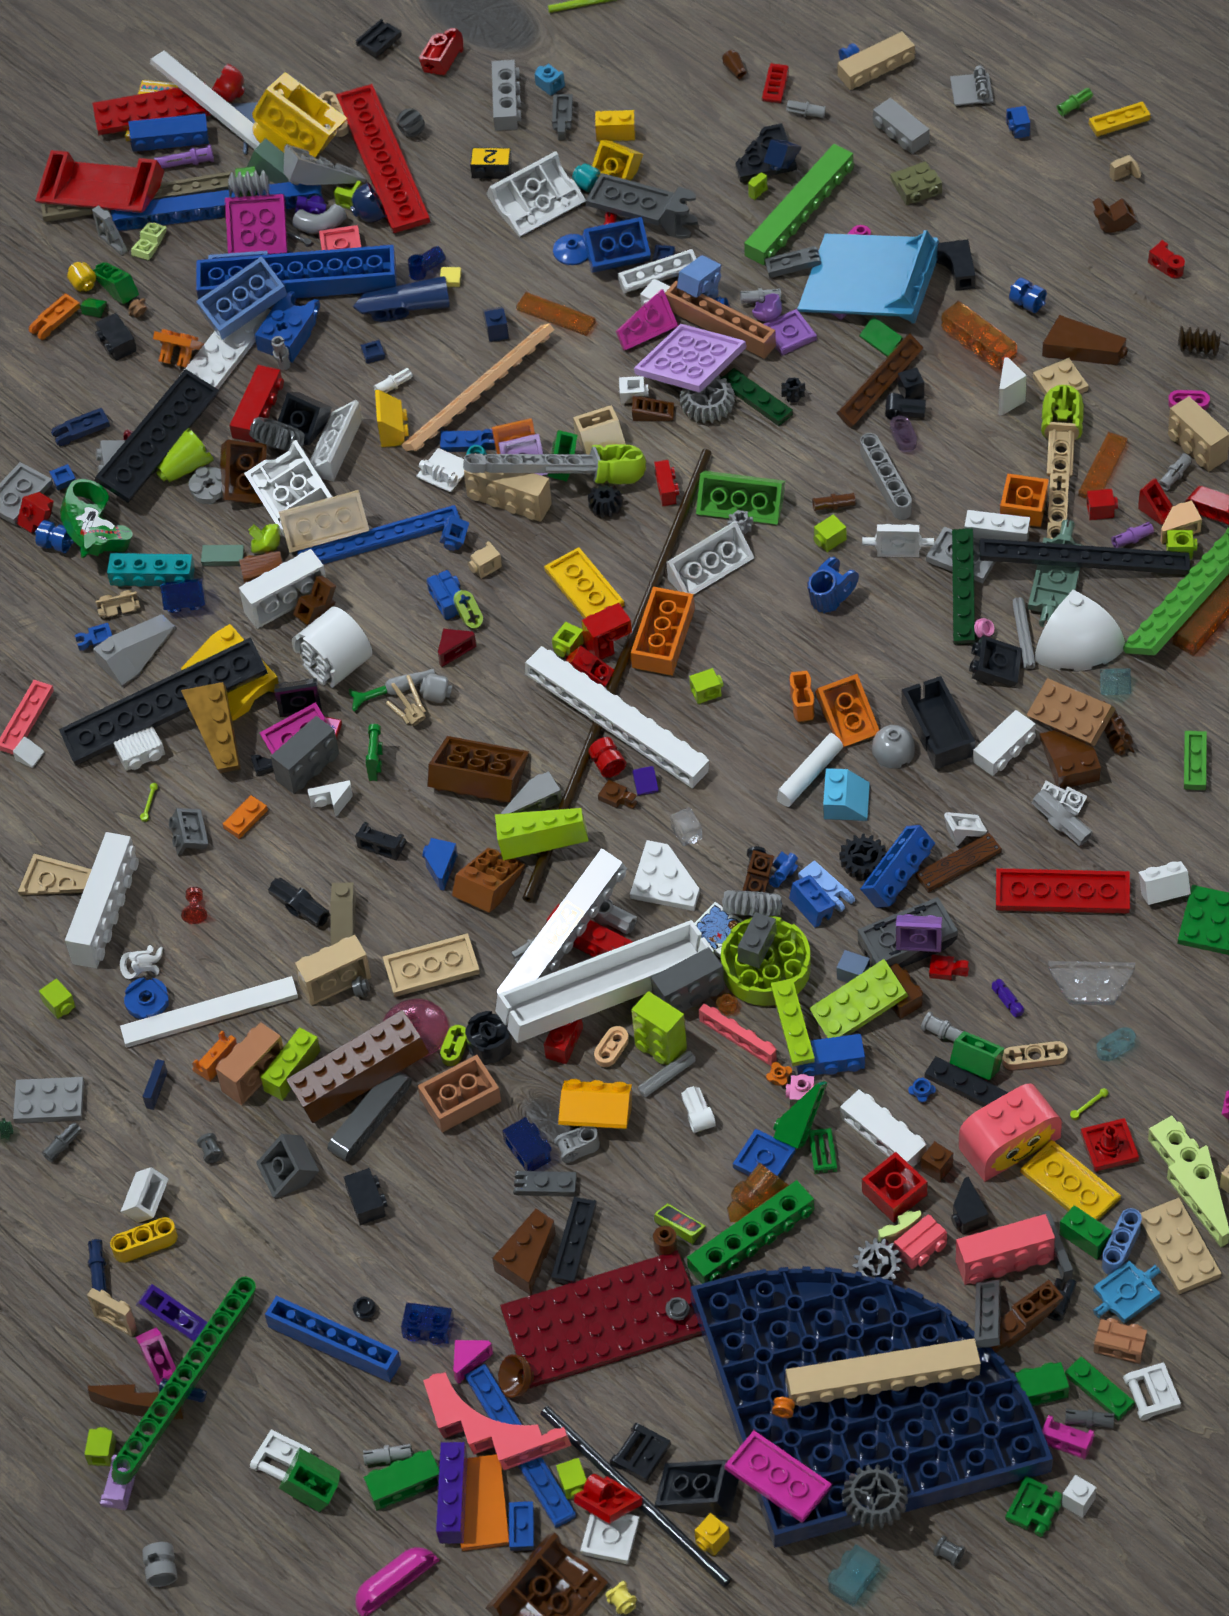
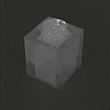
M690 807L670 815L671 828L682 846L696 843L702 838V826Z

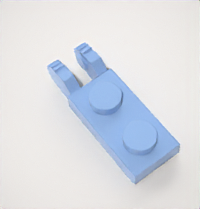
M815 860L798 873L799 879L811 875L836 903L835 909L842 912L845 910V906L837 897L841 896L850 904L855 902L853 894Z

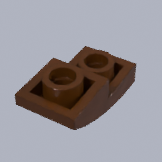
M753 850L742 891H766L774 861L773 855Z

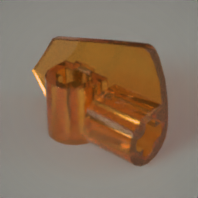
M759 1162L746 1178L747 1180L745 1182L740 1181L731 1192L733 1200L727 1207L729 1221H739L789 1185Z

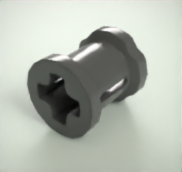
M214 1133L204 1134L197 1140V1145L202 1148L203 1158L206 1163H215L224 1155L222 1149L218 1148L216 1143L217 1137Z
M942 1536L934 1548L933 1555L936 1557L940 1555L950 1561L952 1566L956 1567L965 1553V1547H959L948 1541L946 1536Z

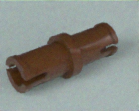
M834 493L828 497L812 498V505L814 511L831 508L832 510H837L838 507L855 506L856 500L854 493L842 495Z

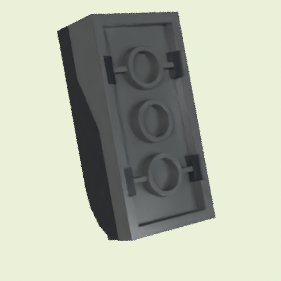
M939 897L858 929V945L864 956L868 954L871 967L885 959L889 967L897 963L903 968L939 953L932 951L896 950L897 915L911 914L914 916L933 915L942 917L941 951L951 946L957 940L958 930Z

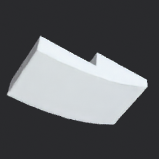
M1045 781L1042 787L1060 803H1064L1072 808L1077 815L1087 798L1086 795L1068 786L1064 790L1048 781Z

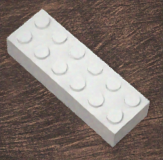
M105 833L65 939L72 964L97 969L99 962L104 959L106 943H109L111 940L113 924H117L119 908L125 903V892L127 888H130L133 871L137 870L139 864L131 836Z

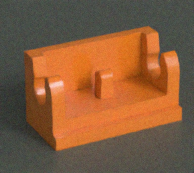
M224 1031L218 1034L219 1040L200 1061L195 1059L192 1063L193 1071L209 1082L217 1075L216 1068L218 1063L226 1058L237 1044L236 1038L232 1035L227 1038Z

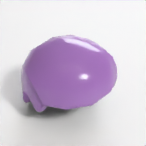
M775 293L767 294L763 303L757 301L755 308L752 310L754 318L764 322L776 319L782 311L779 295Z

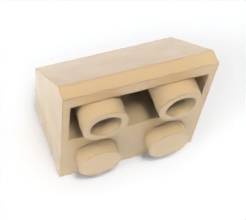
M612 405L573 417L575 434L578 435L577 439L585 455H590L592 445H601L603 447L614 444L626 445L619 420Z

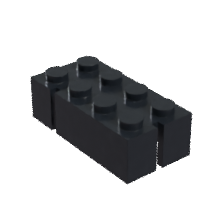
M942 676L923 682L924 698L922 699L920 683L901 689V704L925 751H927L934 769L973 757L975 739Z

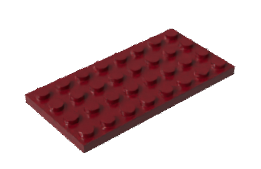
M678 1250L669 1255L653 1257L500 1305L516 1355L523 1356L534 1372V1380L531 1382L529 1389L702 1335L691 1303V1284ZM680 1297L688 1303L689 1313L686 1318L672 1320L667 1316L666 1305L672 1298Z

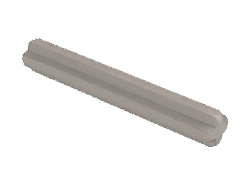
M1022 597L1014 598L1013 609L1020 648H1022L1023 666L1027 670L1035 668V658L1025 602Z

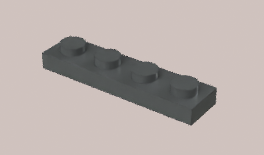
M999 1280L976 1283L975 1343L977 1348H989L1000 1345L1001 1285Z

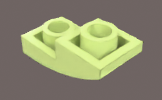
M148 222L140 231V239L132 247L131 255L150 260L159 247L167 227Z
M921 1211L905 1212L898 1216V1225H887L879 1229L878 1239L880 1243L883 1238L888 1240L889 1244L894 1243L921 1220Z

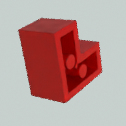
M619 603L607 606L604 610L588 615L581 620L584 646L600 660L615 654L613 641L632 633L631 619Z

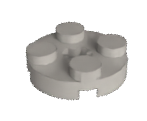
M204 466L196 469V473L189 480V490L197 502L213 504L216 503L217 499L221 497L223 499L221 469L215 467L206 468ZM209 483L214 484V485H211L209 488H206V485H207V484H209Z

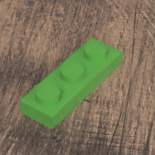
M1185 731L1184 789L1206 790L1207 731Z

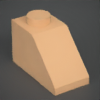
M1192 501L1179 503L1171 508L1161 528L1160 541L1162 544L1166 543L1167 530H1193V534L1201 532L1202 518Z

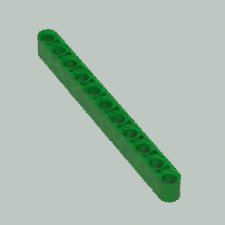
M241 1277L234 1283L114 1459L111 1476L116 1484L126 1485L133 1479L180 1407H182L253 1302L256 1284L250 1277ZM240 1290H246L248 1293H243ZM229 1307H234L237 1310H230ZM216 1325H224L225 1327H224V1328H220V1327H217ZM205 1342H210L213 1345H206ZM192 1360H199L201 1363H195ZM185 1377V1378H188L189 1380H188V1381H183V1380H181L180 1378ZM173 1395V1396H176L177 1398H176V1399H171V1398H169L168 1396ZM161 1413V1414H164L165 1416H164V1417H158V1416H156L155 1414ZM149 1431L152 1435H145L143 1432ZM131 1450H139L140 1453H132ZM119 1468H125V1469H127L128 1471H126V1472H121V1471H119L118 1469H119Z

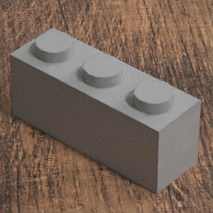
M889 98L873 109L874 125L883 130L889 138L899 143L904 150L914 154L930 143V129L892 98Z

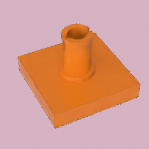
M531 418L491 427L497 454H500L499 442L535 434Z

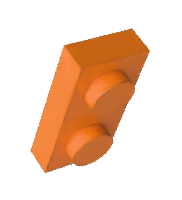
M250 795L223 823V829L240 839L268 811L267 805Z

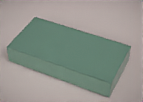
M203 545L201 564L202 566H240L239 560L244 559V545Z

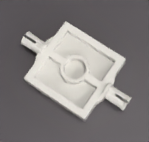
M884 524L877 525L875 537H862V546H875L877 557H919L921 546L934 547V538H921L919 525Z

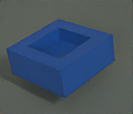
M68 464L49 471L57 490L69 487L70 483L76 480Z

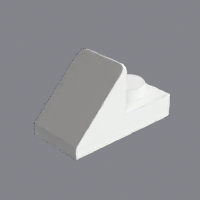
M350 780L307 789L311 808L333 804L335 817L353 796Z
M949 812L944 814L947 831L956 846L966 836L983 837L987 832L978 815Z

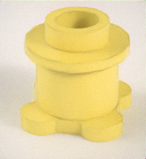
M625 1581L620 1582L605 1594L608 1598L607 1602L615 1605L618 1614H628L636 1607L637 1598L634 1595L631 1596L628 1592Z

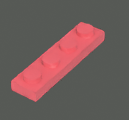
M33 680L0 737V751L13 754V750L22 738H27L54 691L53 685Z
M706 1004L701 1006L699 1009L700 1022L771 1066L772 1063L777 1061L776 1048L772 1043L761 1040L753 1031L742 1028L734 1019H728L723 1016L715 1007H709Z

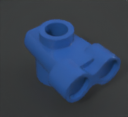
M781 851L772 866L777 871L769 879V884L772 887L778 888L788 875L791 876L797 869L798 865L795 862L798 860V857L795 854L790 853L787 855Z

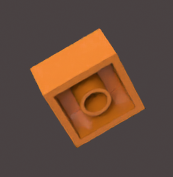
M1007 473L1000 504V514L1030 517V526L1041 527L1048 497L1049 479Z

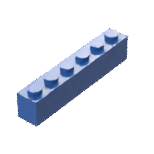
M279 1296L274 1298L265 1313L269 1328L389 1383L401 1365L398 1350Z

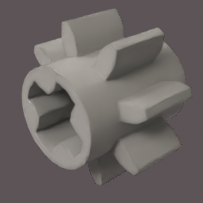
M737 510L733 515L729 514L728 525L736 521L743 536L748 531H752L753 517H748V511Z

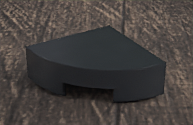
M261 755L250 756L256 776L274 771L271 759L261 757Z

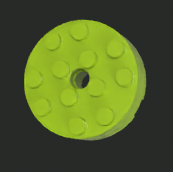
M769 916L776 919L777 933L760 968L738 961V945L752 918L746 919L730 930L731 933L722 943L721 964L723 966L724 982L735 996L750 1004L760 1006L775 1005L771 983L793 978L798 994L805 987L810 976V946L806 936L795 924L791 925L776 916Z

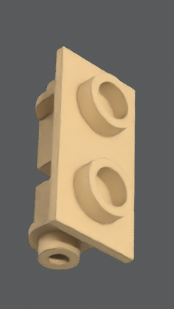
M131 590L123 591L120 595L114 597L105 595L100 597V600L95 601L97 608L101 607V609H98L99 617L104 616V618L118 615L117 607H121L122 614L137 611L136 609L140 608L139 600L134 601V599H138L137 592H132Z

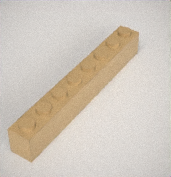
M968 1339L786 1369V1385L789 1399H792L795 1405L806 1406L812 1402H830L836 1398H854L857 1395L867 1393L874 1395L891 1389L898 1391L905 1387H923L934 1382L947 1383L952 1379L958 1378L971 1379L980 1375L981 1363L975 1339Z

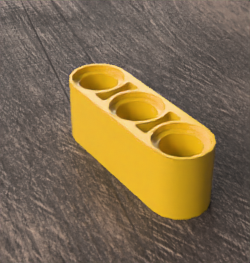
M164 1217L113 1236L110 1246L114 1258L118 1262L124 1263L175 1244L178 1235L173 1220ZM166 1230H170L168 1233H165V1234L162 1233V1232H164V1231H166ZM123 1246L126 1247V1248H124V1249H122V1250H118L120 1247H123Z

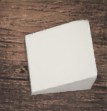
M23 737L13 750L15 760L31 768H34L45 753L44 750L26 737Z

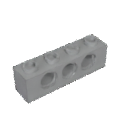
M515 60L492 61L495 131L518 129V121H521V110H517V107H521L520 95L517 96V93H520V81H516V79H520L519 67L515 68Z

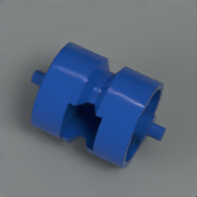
M1022 277L1014 285H1011L1009 300L1019 306L1023 305V308L1032 313L1038 312L1046 304L1047 291L1040 286H1033L1032 282Z
M43 520L35 531L36 545L50 549L53 546L55 551L66 553L74 543L63 525L56 527L55 523Z

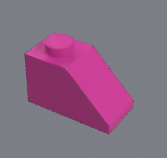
M156 1327L136 1336L137 1343L157 1385H160L163 1378L170 1379L176 1367L158 1328Z

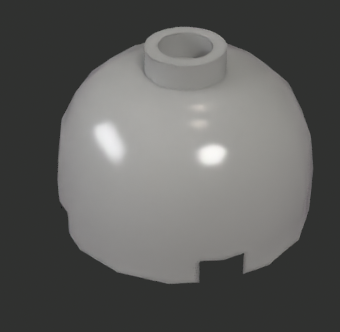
M888 725L880 729L872 742V755L877 759V763L886 768L895 769L900 768L906 762L907 764L910 763L915 755V742L912 734L899 725Z

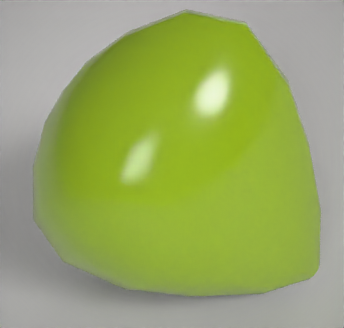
M253 524L248 530L249 534L253 537L251 541L252 553L263 555L268 551H275L279 546L281 536L279 524L266 525L262 530Z

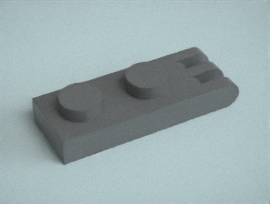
M815 246L765 259L769 278L821 264L818 248Z
M515 1172L514 1195L576 1196V1172Z

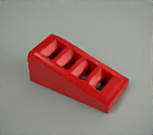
M770 64L762 101L781 103L789 77V66Z

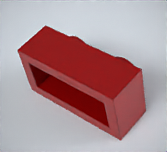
M669 460L654 462L655 476L662 506L676 504V496L679 495L678 483L673 482L676 479L674 467L670 468Z

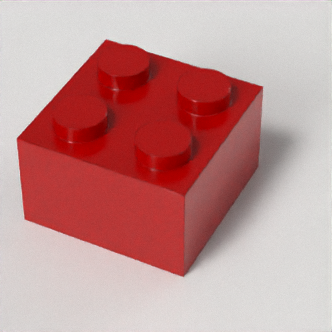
M895 1152L862 1178V1193L892 1222H895L898 1216L907 1212L927 1196L928 1181Z

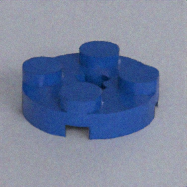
M139 978L128 985L125 991L124 1004L131 1016L139 1020L162 1014L169 1006L167 988L158 979L146 980L145 978ZM143 996H152L149 1001L143 1002Z

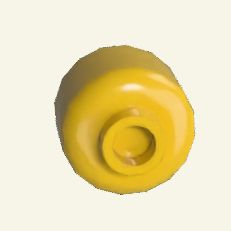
M75 262L68 268L67 278L75 290L89 291L94 287L96 274L87 263Z

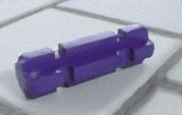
M997 979L992 983L993 991L999 994L1000 1000L1008 1009H1011V1014L1014 1017H1019L1024 1013V1007L1020 1002H1017V998L1010 989L1005 987L1006 984L1001 979Z

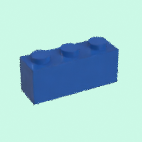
M861 1034L811 1040L810 1043L815 1058L814 1062L796 1066L797 1076L800 1074L808 1076L820 1074L833 1075L842 1071L855 1072L865 1069V1055Z

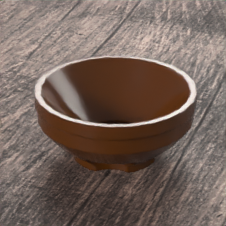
M511 1354L506 1356L500 1365L498 1373L499 1386L502 1393L509 1398L523 1396L534 1380V1372L523 1356Z

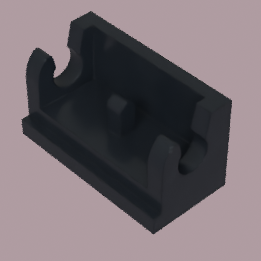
M364 822L355 835L357 848L397 861L407 843L406 839L403 838L404 835L399 834L395 837L371 829L368 826L369 823Z

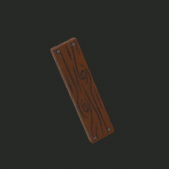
M988 833L916 873V878L925 890L930 892L1000 854L1002 848L992 835Z

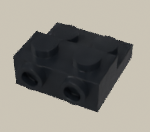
M982 636L978 642L973 644L971 654L975 655L969 666V671L972 672V679L990 685L997 681L1015 687L1018 683L1022 648Z

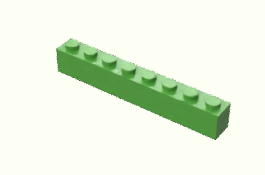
M833 144L744 242L745 256L765 266V259L774 257L776 252L786 245L787 240L796 234L801 224L806 222L810 214L819 208L821 202L830 196L835 186L842 182L843 177L853 170V153Z

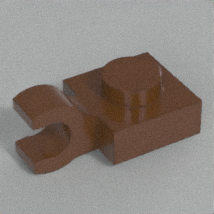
M611 780L607 781L598 794L599 801L615 808L622 804L630 809H634L638 803L634 800L637 797L636 794L628 792L627 787Z

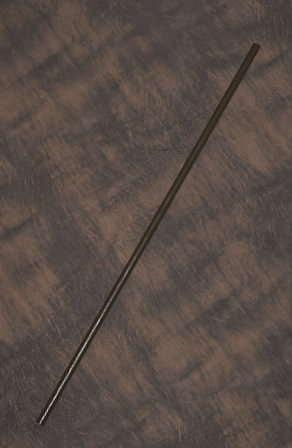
M703 449L631 626L632 633L627 636L606 688L613 695L617 692L631 657V650L652 588L659 587L667 567V561L671 557L699 487L700 473L705 471L712 452L709 449ZM594 721L558 810L570 809L591 757L588 750L597 741L602 729ZM553 849L540 853L522 897L524 901L533 902Z

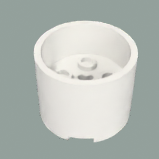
M331 607L292 638L293 650L296 653H300V657L304 662L303 667L313 678H317L320 684L324 686L327 683L331 688L372 656L370 642L363 630L350 615L337 607Z

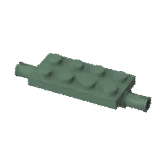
M1063 520L1060 534L1053 539L1043 538L1042 543L1080 545L1076 544L1072 538L1075 523L1070 520L1067 527L1068 520ZM1037 564L1028 609L1042 612L1039 620L1041 627H1044L1045 621L1048 622L1054 611L1070 592L1076 589L1080 567Z

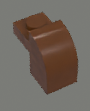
M1100 198L1093 201L1095 207L1093 212L1098 219L1101 230L1105 232L1122 231L1138 222L1132 206L1123 198L1111 206H1108Z
M323 575L317 576L311 593L299 597L293 615L305 624L310 625L323 613L334 607L336 602L332 598L337 586Z

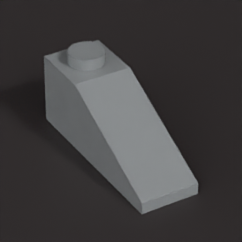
M549 771L536 775L526 783L501 814L544 811L561 803V790Z

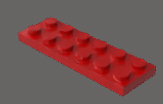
M179 87L92 103L98 136L129 130V121L195 114L212 115Z
M996 868V910L1130 913V871Z

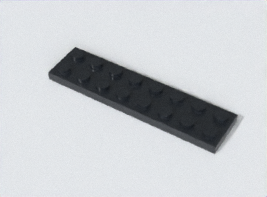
M185 369L96 475L94 481L129 503L155 472L184 431L193 426L216 398L219 390Z

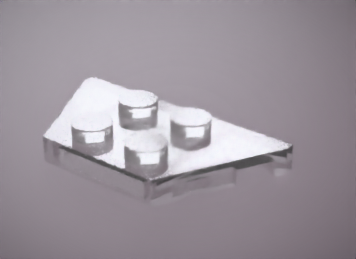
M1048 961V969L1069 1004L1115 1005L1135 971V962Z

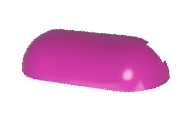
M414 1547L404 1551L359 1587L355 1597V1606L360 1616L370 1615L439 1562L440 1559L432 1551L422 1547Z

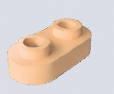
M620 1026L610 1028L594 1050V1058L599 1066H612L626 1048L629 1038L625 1028Z

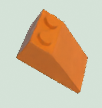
M858 674L819 687L815 691L825 719L832 733L843 743V748L871 738L879 731Z

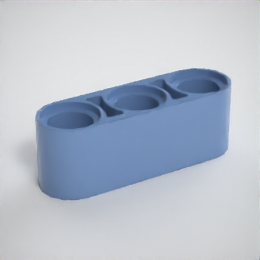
M1129 1208L1122 1212L1103 1251L1102 1269L1108 1275L1126 1263L1139 1236L1142 1216L1136 1209ZM1131 1221V1222H1134L1135 1224L1130 1225V1224H1127L1126 1222ZM1123 1240V1241H1125L1126 1243L1121 1244V1243H1118L1117 1241ZM1110 1259H1115V1260H1117V1262L1112 1263V1262H1109L1108 1260H1110Z

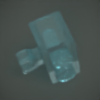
M856 1544L851 1551L848 1549L844 1553L841 1565L838 1569L834 1568L827 1579L829 1592L854 1607L880 1570V1559Z

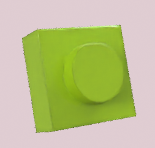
M762 172L753 177L748 183L749 197L753 200H756L768 189L767 175Z

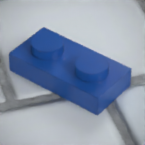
M533 1501L509 1502L510 1551L534 1550Z

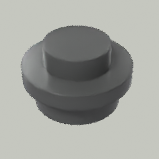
M357 976L356 979L352 980L355 996L367 997V992L370 991L368 980L362 976Z
M680 1297L672 1298L666 1305V1314L672 1320H682L689 1313L688 1303Z

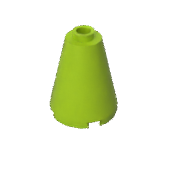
M188 428L159 464L156 473L163 482L167 480L170 483L195 471L198 467L214 461V458L210 452H206L205 445Z

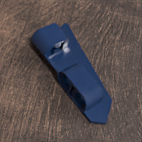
M442 276L364 293L354 304L353 308L361 314L371 313L373 320L377 322L405 318L409 315V311L448 308L450 304L446 278Z

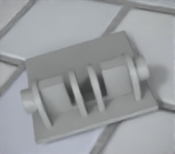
M977 66L974 74L950 76L955 106L993 102L989 73H986L985 68L982 66Z

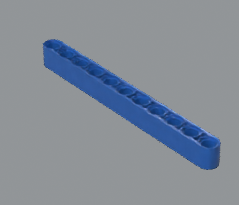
M285 182L270 184L269 195L284 194L285 209L296 208L298 196L307 197L306 199L308 200L313 196L322 197L321 185H304L301 183L295 185ZM229 190L151 200L143 213L110 210V214L118 231L144 228L148 222L169 225L226 217L225 198L230 197Z

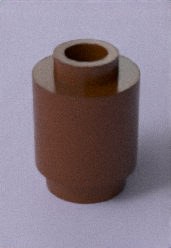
M669 1226L658 1227L653 1233L655 1252L658 1255L672 1254L677 1250L675 1230Z

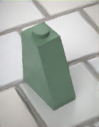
M265 138L254 150L247 167L255 166L258 176H261V172L264 170L266 176L269 177V181L275 184L289 182L287 176L283 173L284 153Z

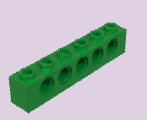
M798 1180L794 1181L687 1256L688 1269L701 1284L720 1279L727 1271L736 1269L744 1259L753 1257L761 1247L773 1243L778 1235L784 1231H790L795 1226V1223L811 1216L815 1210L814 1198ZM786 1208H793V1210H791V1211H786V1210H784V1209H786ZM770 1220L775 1221V1223L768 1224L766 1222ZM751 1233L757 1234L754 1237L748 1236ZM732 1246H737V1247H739L738 1249H735V1250L730 1249V1247H732ZM713 1259L721 1260L717 1263L711 1262Z

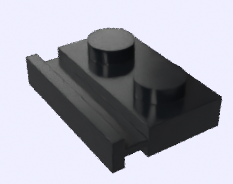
M380 19L355 40L356 46L362 47L364 51L377 58L402 37L401 30Z

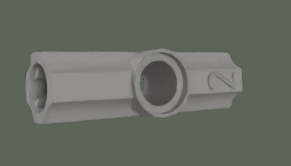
M1042 789L1033 798L1032 804L1048 818V822L1058 831L1068 835L1076 844L1082 846L1091 837L1093 831L1076 817L1075 811L1068 805L1060 803L1046 789Z
M610 899L603 901L598 914L594 917L598 924L603 926L609 925L625 934L631 933L637 922L636 916L613 905Z

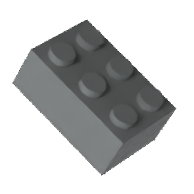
M317 716L309 721L271 755L276 781L293 794L299 789L304 788L311 778L318 775L329 762H333L337 758L339 750L335 730Z
M710 947L652 976V994L683 1013V1011L691 1007L700 1005L704 1000L719 995L724 990L723 966Z

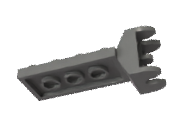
M601 173L586 199V206L632 219L642 217L643 222L658 226L661 223L668 236L686 239L691 237V232L682 226L698 224L697 218L689 213L690 211L687 207V201H695L696 195L691 190L678 187L673 193Z

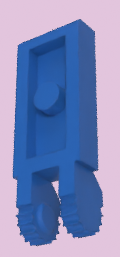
M485 429L483 431H441L440 449L446 452H467L473 445H480L485 450L496 449L492 429Z

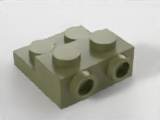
M926 161L890 174V180L906 206L942 193V181L936 171L930 169Z

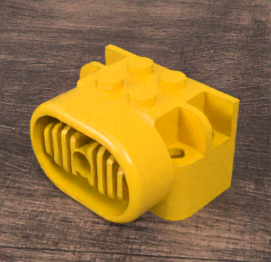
M286 72L265 90L252 113L255 120L253 134L260 144L266 138L283 153L285 145L288 144L309 151V155L315 158L328 146L335 137L338 128L347 120V117Z

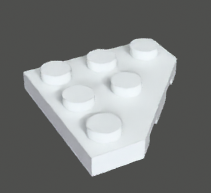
M647 840L630 892V899L694 911L700 894L699 887L668 844Z

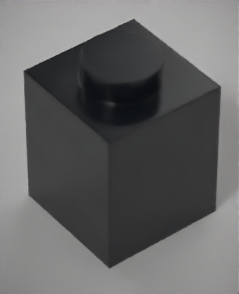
M917 367L898 373V390L904 398H924V380Z

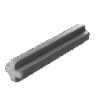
M686 1051L639 1085L638 1091L643 1097L649 1096L696 1061L694 1054L691 1051Z

